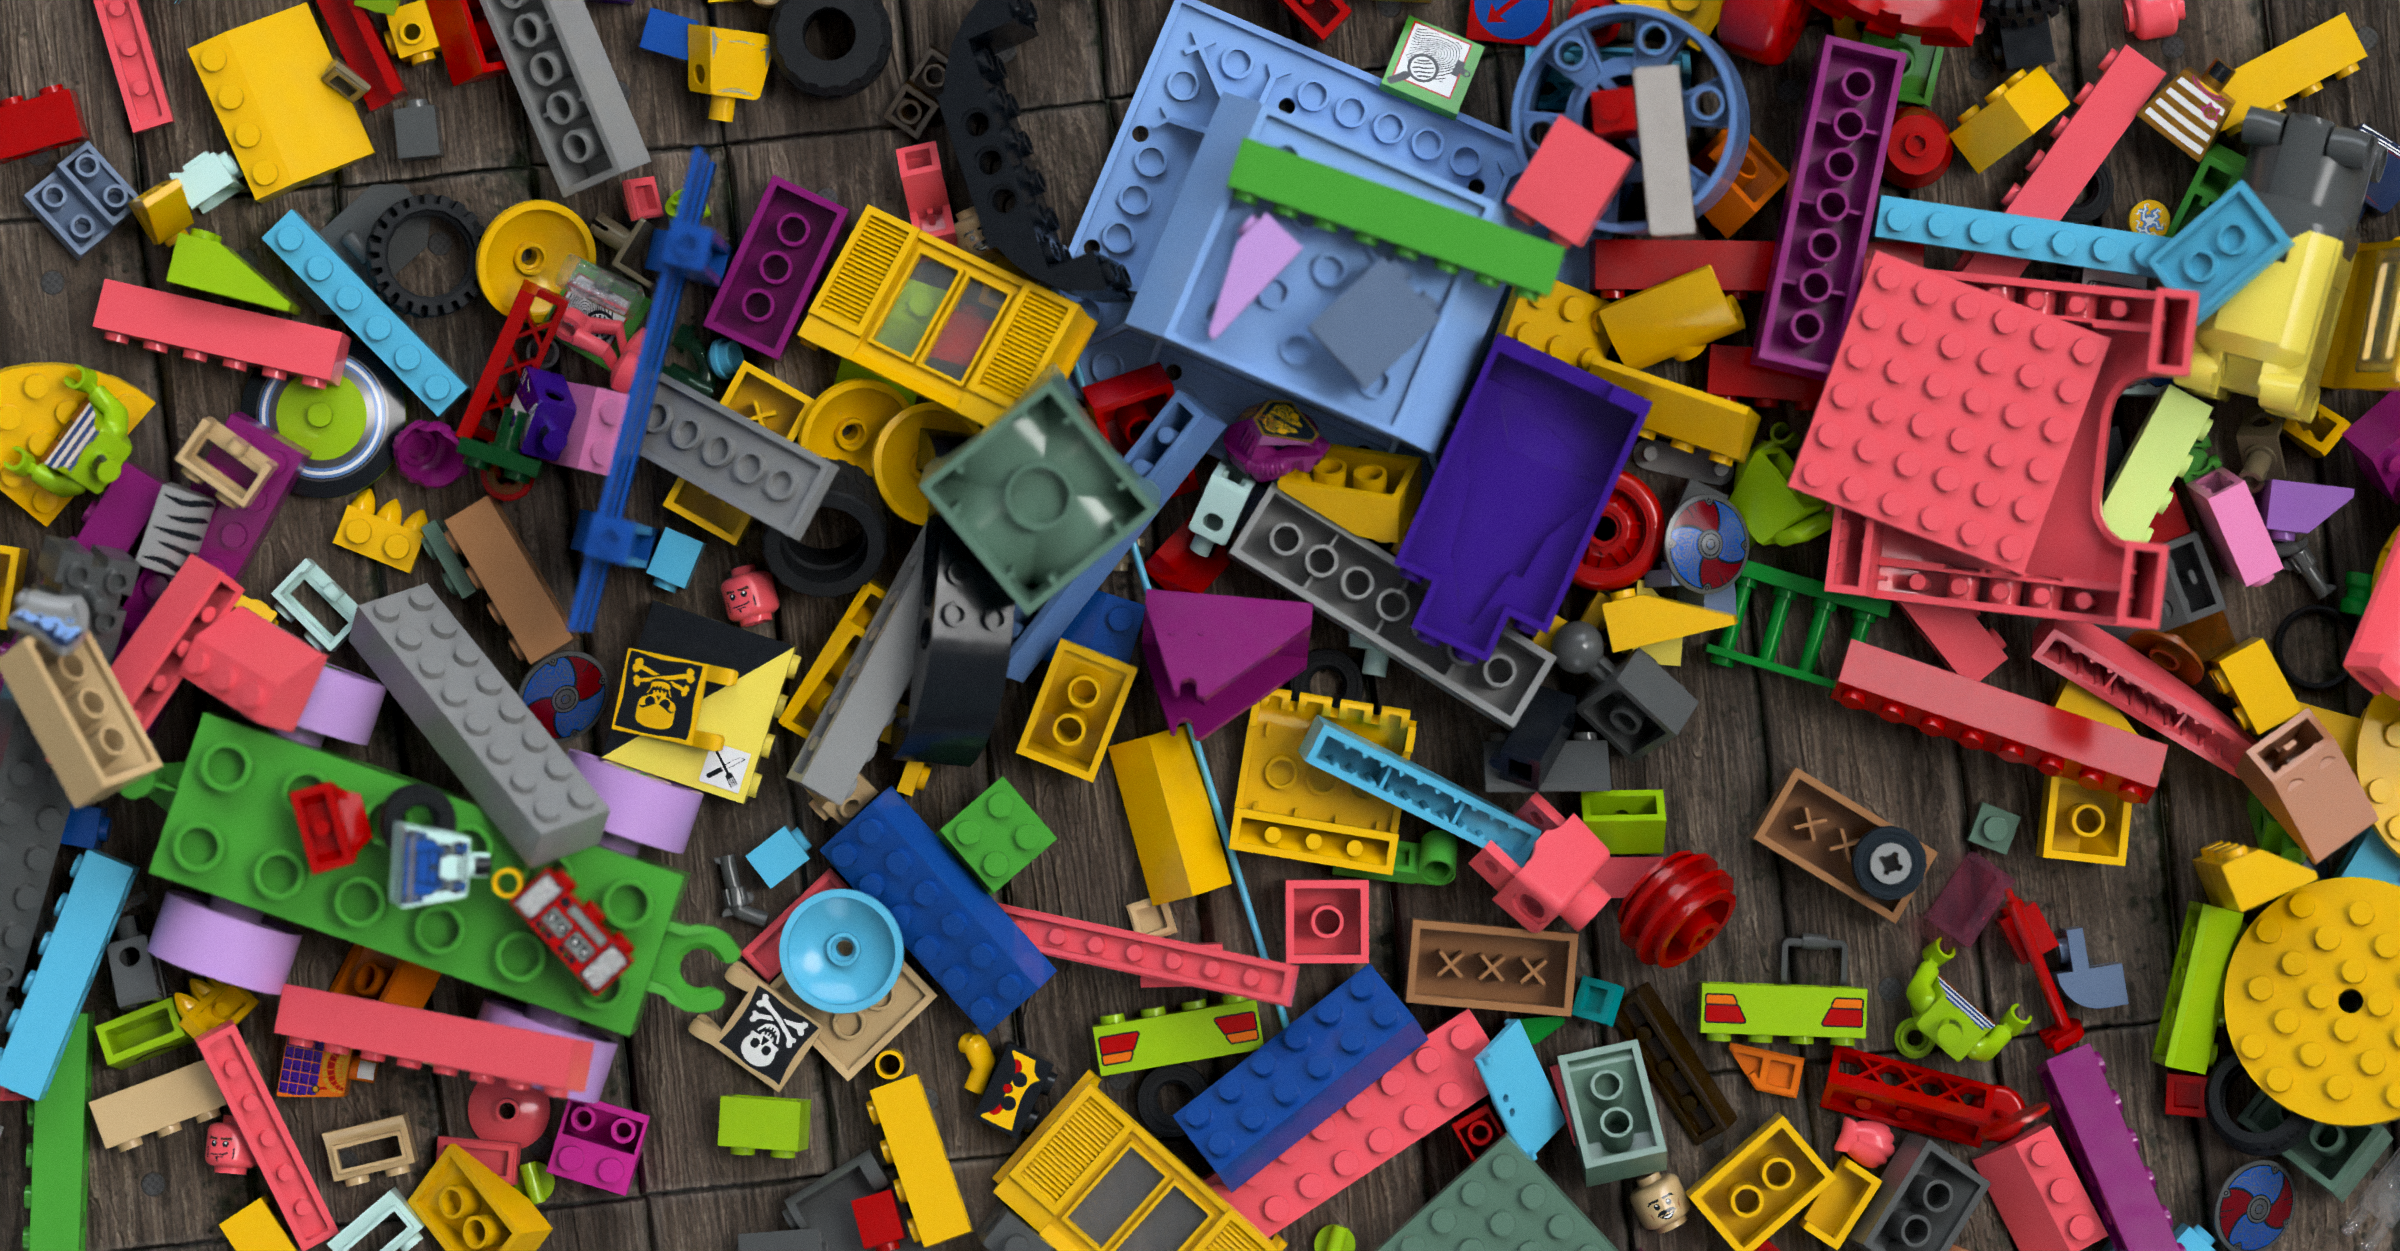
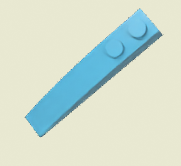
M1319 715L1315 716L1298 749L1305 762L1481 848L1492 840L1522 868L1533 850L1534 843L1542 833L1541 829L1467 789Z

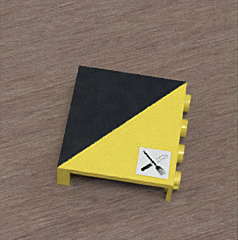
M653 600L637 647L638 650L738 671L739 675L735 686L707 681L697 730L723 735L725 737L724 747L722 751H711L610 729L601 758L742 804L747 802L748 796L756 798L763 775L756 773L761 757L768 759L771 754L776 735L769 732L774 717L780 719L785 711L789 696L782 694L787 678L794 680L802 658L795 655L798 646L674 607L658 600Z

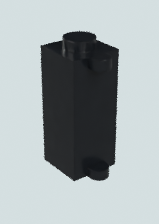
M1539 686L1519 721L1511 731L1501 752H1493L1489 759V764L1493 768L1500 770L1501 780L1539 791L1575 726L1577 696L1545 686Z

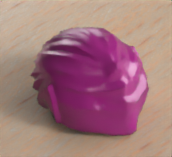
M416 420L410 423L394 437L392 444V453L394 454L399 474L404 476L408 482L423 486L427 490L442 489L453 484L459 477L469 474L468 465L463 463L465 455L456 452L460 438L455 436L456 432L451 429L450 425L442 421Z

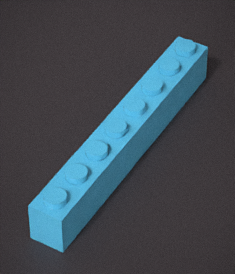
M1877 195L1869 237L2153 279L2158 278L2145 261L2171 239V237L1885 195Z

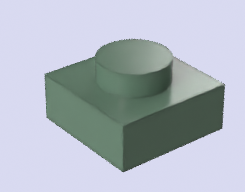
M1980 802L1966 840L2007 855L2021 817L1990 804Z

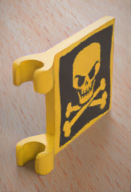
M628 648L611 729L711 751H722L725 737L720 734L697 730L707 681L735 686L738 680V671Z

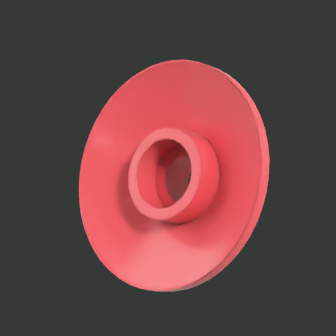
M495 1076L494 1084L478 1082L469 1098L468 1118L473 1131L479 1139L522 1143L521 1149L541 1137L550 1120L551 1104L549 1095L542 1094L543 1091L532 1087L531 1091L505 1087L507 1079ZM510 1103L514 1106L515 1115L512 1118H505L501 1115L500 1108L502 1104Z

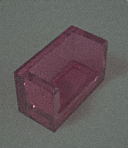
M1969 851L1924 917V920L1962 946L1970 949L2005 898L2004 890L2011 888L2016 880L1976 852Z

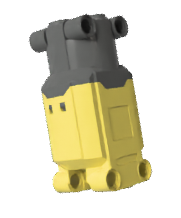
M2250 106L2243 123L2241 140L2251 145L2241 179L2250 186L2295 245L2203 323L2196 326L2190 377L2174 378V383L2183 388L2187 393L2222 402H2228L2232 392L2258 398V404L2264 409V412L2310 424L2314 420L2321 395L2320 381L2361 238L2356 227L2369 181L2379 183L2387 162L2388 148L2377 145L2379 138L2374 136V134L2337 126L2334 122L2320 117L2294 112L2289 115Z

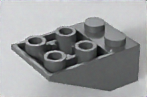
M2192 531L2162 543L2170 545L2160 630L2093 625L2127 643L2129 636L2135 631L2154 630L2165 632L2227 609L2198 531Z

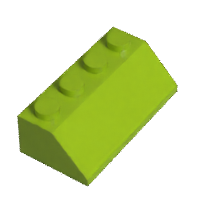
M2189 900L2151 1061L2167 1067L2205 1075L2207 1067L2214 1066L2218 1054V1043L2214 1042L2217 1026L2223 1027L2225 1023L2223 1000L2227 971L2236 946L2247 930V923L2242 922L2244 913Z

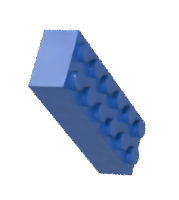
M892 785L819 849L854 890L871 895L886 906L900 927L906 948L984 1035L988 1034L1057 972L1056 968Z
M1368 963L1173 1115V1118L1232 1193L1429 1039L1415 1017L1372 965Z

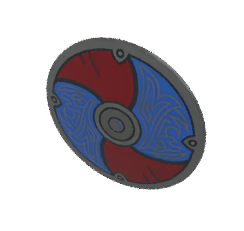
M1698 495L1683 502L1672 514L1665 531L1664 553L1672 575L1686 589L1699 594L1721 592L1730 587L1739 578L1747 563L1750 546L1747 525L1739 510L1728 500L1716 495Z
M566 650L550 654L538 661L524 676L517 695L555 742L559 743L570 741L583 735L597 723L606 708L610 688L606 671L594 657L581 651Z
M2259 1159L2243 1164L2230 1174L2217 1195L2213 1215L2217 1236L2225 1247L2231 1251H2265L2280 1240L2292 1221L2296 1206V1190L2288 1171L2274 1161Z

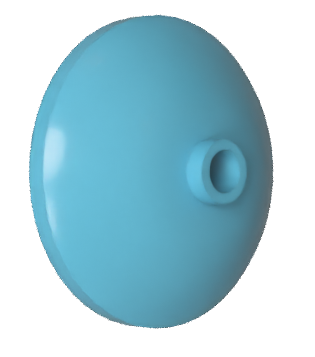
M846 888L830 889L809 897L789 916L780 937V964L788 984L806 1003L826 1012L853 1013L876 1004L892 989L903 966L904 941L895 917L879 900L858 890ZM846 940L851 943L853 948L851 954L844 955L839 951L838 944L840 941Z

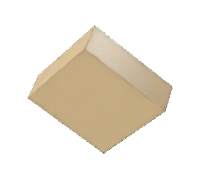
M1149 897L1126 905L1135 932L1158 937L1178 932L1169 903L1152 906L1151 898Z

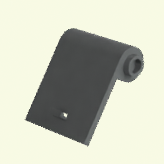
M871 1149L866 1150L785 1199L788 1208L784 1209L782 1214L792 1230L820 1228L821 1234L827 1236L828 1251H875V1248L867 1250L863 1247L851 1201L890 1189L895 1190L908 1238L900 1240V1249L894 1251H932L931 1248H924L922 1241L914 1242L907 1223V1219L912 1218L906 1205L904 1203L901 1204L893 1183Z

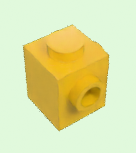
M418 0L399 6L394 16L385 14L390 30L384 31V36L391 55L398 54L404 63L411 61L412 66L436 60L435 53L442 51L426 0Z

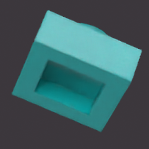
M1583 975L1572 1008V1015L1613 1027L1625 988L1614 983Z

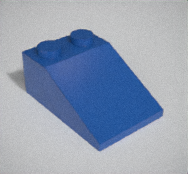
M1096 590L1042 660L1051 662L1060 638H1064L1129 664L1144 617L1145 605Z

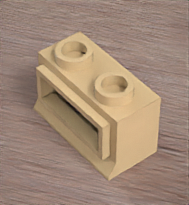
M212 416L201 420L175 458L176 461L183 465L181 472L198 484L202 485L206 481L218 490L215 496L234 509L238 505L243 508L251 506L272 474L280 466ZM208 439L258 474L248 490L198 456V453Z
M408 1111L393 1117L366 1121L339 1130H328L322 1134L334 1182L344 1180L346 1187L369 1182V1173L385 1170L386 1177L408 1173L411 1171L409 1164L419 1160ZM397 1135L402 1155L345 1169L342 1168L338 1149Z

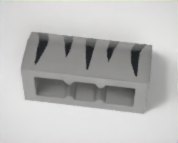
M173 482L162 484L136 561L147 568L175 576L191 553L198 557L218 499Z

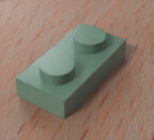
M435 519L421 527L425 534V537L421 539L422 544L433 560L438 558L443 565L446 573L442 574V578L450 592L454 596L459 594L462 600L469 599L480 593L482 590L476 589L466 573L465 568L470 565L464 555L456 554L446 540L444 532L449 529L443 519Z

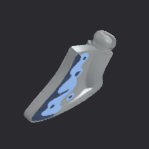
M26 588L17 593L15 597L17 610L8 617V627L37 637L52 651L62 656L72 653L84 641L89 631V609L81 595L60 596L40 590L31 591Z

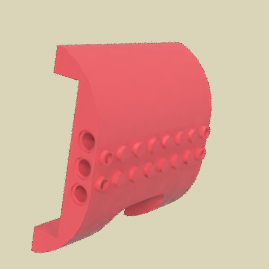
M1864 259L1862 281L1871 259ZM1928 269L2111 338L2024 575H2019L1835 505L1824 591L1965 610L2160 630L2170 545L2122 540L2110 530L2103 516L2102 495L2112 414L2118 398L2126 388L2141 379L2153 377H2190L2200 292L2158 287L2156 291Z

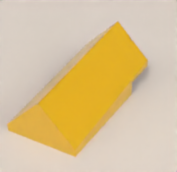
M874 578L861 587L778 720L782 726L805 739L808 738L889 590Z
M1186 724L1177 727L1175 736H1171L1168 729L1108 746L1152 906L1193 897L1232 884Z

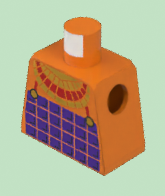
M287 1035L276 1096L345 1097L349 1094L352 1080L375 1083L379 1062L360 1058V1056L356 1055L357 1049L350 1048L349 1055L324 1051L325 1043L314 1041L313 1048L288 1044L289 1036Z

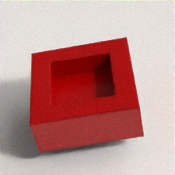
M2169 1071L2167 1073L2165 1114L2207 1118L2204 1105V1091L2210 1074Z

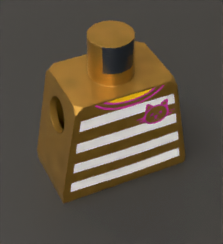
M2218 57L2214 59L2203 75L2189 66L2141 108L2136 115L2200 163L2206 153L2212 148L2236 102L2222 91L2236 71Z

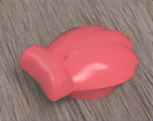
M1845 1116L1834 1150L1847 1153L1862 1166L1876 1168L1879 1165L1885 1164L1888 1157L1895 1153L1893 1145L1895 1138L1889 1126L1873 1120L1855 1121Z

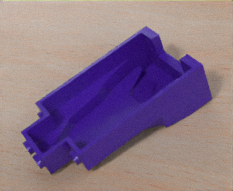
M1497 332L1474 387L1394 561L1395 565L1401 567L1399 575L1418 584H1421L1424 578L1431 580L1411 624L1412 628L1418 630L1416 638L1435 647H1439L1441 641L1456 647L1455 656L1477 665L1479 659L1489 661L1509 616L1516 619L1514 627L1528 634L1536 636L1539 630L1548 633L1653 402L1503 333Z

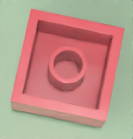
M1284 879L1285 963H1369L1368 879Z

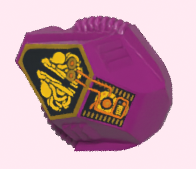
M1267 400L1245 408L1228 428L1223 438L1229 460L1246 476L1250 473L1258 482H1267L1292 472L1294 468L1302 472H1310L1314 465L1320 463L1331 447L1330 443L1318 433V426H1316L1314 420L1300 412L1292 401ZM1273 445H1279L1280 447L1286 446V447H1284V448H1282V449L1276 451V449L1274 448Z

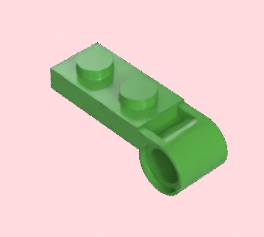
M1433 830L1426 833L1422 837L1421 843L1398 841L1393 876L1333 866L1332 874L1407 884L1446 885L1452 882L1456 876L1458 841L1453 834L1443 830Z

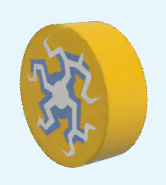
M2145 200L2132 207L2127 217V226L2130 232L2164 236L2170 226V214L2162 203L2155 200Z

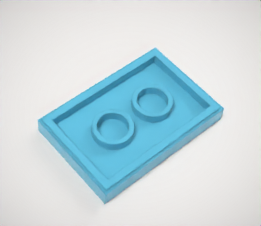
M2241 179L2145 262L2165 288L2200 292L2196 326H2199L2295 244L2250 186Z

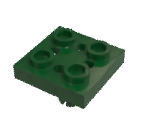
M504 406L493 442L489 441L488 444L461 436L456 452L465 455L464 464L489 471L491 464L505 468L504 477L528 485L531 477L541 479L545 463L521 456V451L517 450L530 414L518 411L514 424L511 427L515 410Z

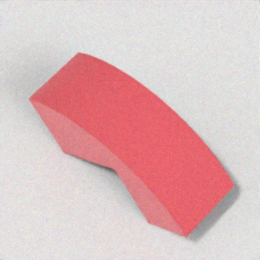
M936 141L895 149L911 224L928 234L957 246L958 241ZM922 255L919 261L920 264L934 260Z

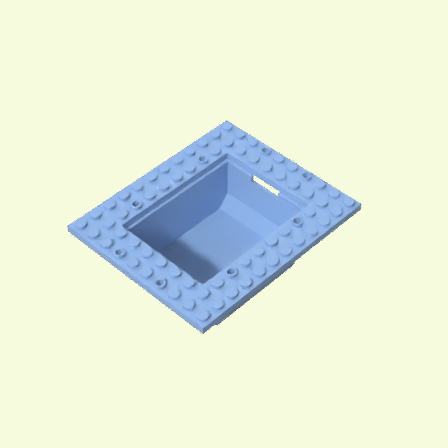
M1174 0L1068 249L1073 259L1085 254L1084 245L1088 241H1096L1100 245V254L1126 267L1132 281V287L1128 288L1132 301L1103 303L1081 299L1058 290L1061 296L1079 304L1090 318L1098 322L1079 357L1087 386L1160 362L1165 371L1170 365L1179 366L1182 371L1181 377L1178 380H1171L1174 392L1179 390L1201 400L1227 424L1226 428L1206 452V454L1220 460L1226 453L1223 438L1228 428L1245 408L1267 400L1292 401L1300 412L1314 420V423L1318 426V433L1329 443L1357 448L1364 445L1369 447L1370 450L1422 458V501L1490 350L1512 287L1500 282L1497 289L1481 285L1473 281L1475 274L1459 269L1457 275L1438 270L1433 267L1435 260L1421 255L1418 256L1417 261L1393 254L1395 246L1380 241L1377 247L1359 243L1353 240L1354 232L1338 227L1336 234L1312 226L1314 218L1299 213L1296 220L1272 212L1273 204L1261 200L1257 201L1256 206L1237 201L1232 198L1234 191L1226 189L1241 142L1243 137L1560 245L1547 237L1551 229L1536 221L1532 227L1511 214L1515 207L1506 202L1524 173L1515 151L1512 134L1461 112L1458 113L1455 121L1379 90L1382 78L1201 1ZM1282 100L1293 102L1295 108L1291 114L1279 110L1278 106ZM1137 127H1143L1148 131V138L1143 142L1136 141L1132 136L1134 129ZM1478 180L1483 184L1484 191L1482 194L1478 195L1469 191L1468 186L1471 181ZM1625 183L1623 212L1634 188L1633 185ZM1267 212L1303 249L1213 342L1207 335L1236 243L1242 238L1236 232L1253 214L1260 219ZM1594 228L1583 247L1572 243L1570 248L1565 250L1555 280L1589 293V242L1595 239H1612L1614 233ZM1384 257L1390 262L1395 258L1412 276L1407 281L1408 284L1418 294L1424 289L1441 307L1436 312L1441 320L1364 391L1309 332L1307 327L1379 259ZM1052 287L1051 291L1058 294L1057 288ZM1072 370L1066 382L1074 397L1083 401L1074 370ZM1273 445L1274 448L1276 449V451H1277V450H1280V449H1282V448H1284V447H1286V446L1280 447L1279 445ZM1279 478L1270 481H1273L1274 483L1278 484ZM1418 505V507H1417V509H1416V511H1415L1413 517L1415 516V514H1416V512H1417V510H1418V508H1419V505Z

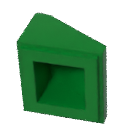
M1544 1014L1512 1018L1520 1019L1532 1045L1539 1043L1565 1024L1564 1021H1566L1563 1016Z

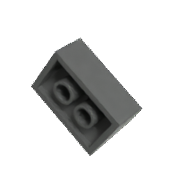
M1573 732V740L1565 742L1539 791L1501 780L1500 770L1493 768L1489 764L1492 753L1496 751L1501 752L1510 733H1490V741H1481V791H1611L1607 740H1597V732Z
M1909 1132L1880 1177V1180L1883 1181L1846 1239L1863 1251H1949L1991 1182L1930 1139Z

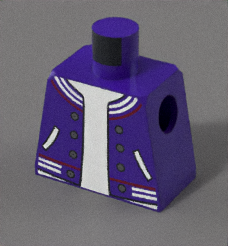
M525 366L510 408L515 410L511 427L514 424L518 411L530 414L517 450L526 455L557 461L567 444V436L576 415L575 402L564 375Z

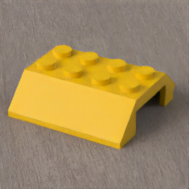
M1280 688L1253 705L1250 709L1228 849L1393 876L1402 809L1305 762L1298 749L1315 716L1319 715L1410 760L1417 729V721L1410 720L1411 710L1382 705L1381 713L1377 715L1373 714L1374 704L1341 699L1339 708L1332 707L1333 697L1300 692L1298 702L1291 701L1292 690Z

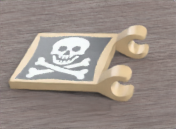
M736 961L728 968L724 977L729 983L748 993L724 1028L721 1029L707 1015L699 1014L693 1019L688 1030L692 1035L713 1045L774 1090L780 1092L826 1025L761 980L744 963Z

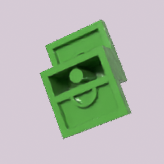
M1004 776L998 779L935 834L989 895L999 890L1057 840L1053 832Z

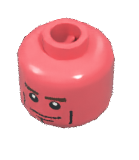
M755 564L732 569V577L725 580L721 585L727 617L731 621L740 622L741 628L773 620L772 613L778 610L779 599L772 574L763 570L756 571Z
M223 1114V1123H213L207 1129L205 1161L209 1165L214 1166V1172L247 1175V1169L254 1168L257 1163L233 1115Z

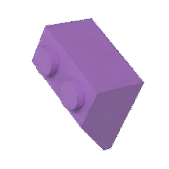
M2270 479L2265 480L2262 490L2255 493L2254 502L2272 541H2295V535L2308 534L2354 497L2355 489Z

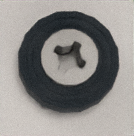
M1891 825L1876 827L1864 834L1855 845L1851 858L1852 873L1859 887L1870 896L1886 901L1902 899L1914 892L1923 881L1927 867L1925 850L1918 838L1906 829Z

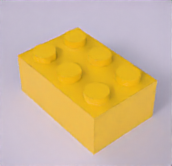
M1777 1112L1686 1191V1195L1734 1251H1754L1837 1178L1786 1118Z

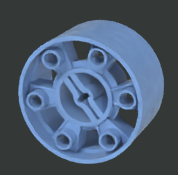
M1617 4L1591 9L1574 16L1554 29L1540 42L1524 65L1514 92L1511 111V127L1515 151L1523 171H1525L1540 147L1537 142L1536 127L1544 122H1548L1553 126L1560 115L1558 113L1537 112L1542 89L1552 68H1555L1576 83L1569 97L1566 113L1561 115L1566 116L1594 134L1591 92L1624 88L1620 82L1633 79L1632 68L1671 65L1690 39L1708 56L1720 76L1686 92L1682 87L1687 140L1690 135L1691 126L1729 129L1723 155L1711 177L1690 163L1695 217L1698 219L1721 200L1733 184L1744 162L1750 136V110L1742 79L1728 55L1713 39L1675 15L1649 6L1635 4ZM1636 22L1633 57H1617L1604 61L1591 33L1617 23ZM1654 28H1662L1667 37L1664 47L1658 51H1650L1645 43L1646 35ZM1575 43H1579L1583 49L1581 62L1575 66H1567L1563 60V55ZM1706 93H1716L1720 99L1719 110L1714 115L1704 116L1699 110L1701 97ZM1639 137L1626 139L1641 157ZM1641 162L1634 164L1595 229L1628 236L1649 235L1647 219L1622 221L1625 183L1643 181Z

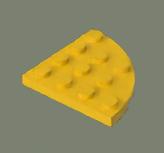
M35 362L0 369V490L46 527L49 526L74 496L59 497L31 481V475L25 477L16 475L5 467L4 461L12 466H16L21 462L22 455L12 449V447L18 446L30 453L35 458L37 465L41 464L40 458L86 397L89 398L90 395L88 393L71 389L65 384V376L71 377L78 382L82 378V373L75 367V364ZM94 370L98 378L97 386L103 385L126 407L129 413L128 435L156 404L155 400L136 386L117 376Z

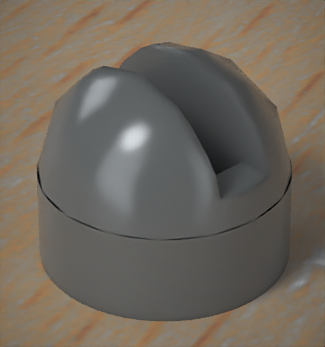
M540 334L542 340L544 339L546 334ZM534 337L526 348L527 359L536 356L539 350ZM553 338L547 355L541 364V369L553 366L560 356V344L555 338Z

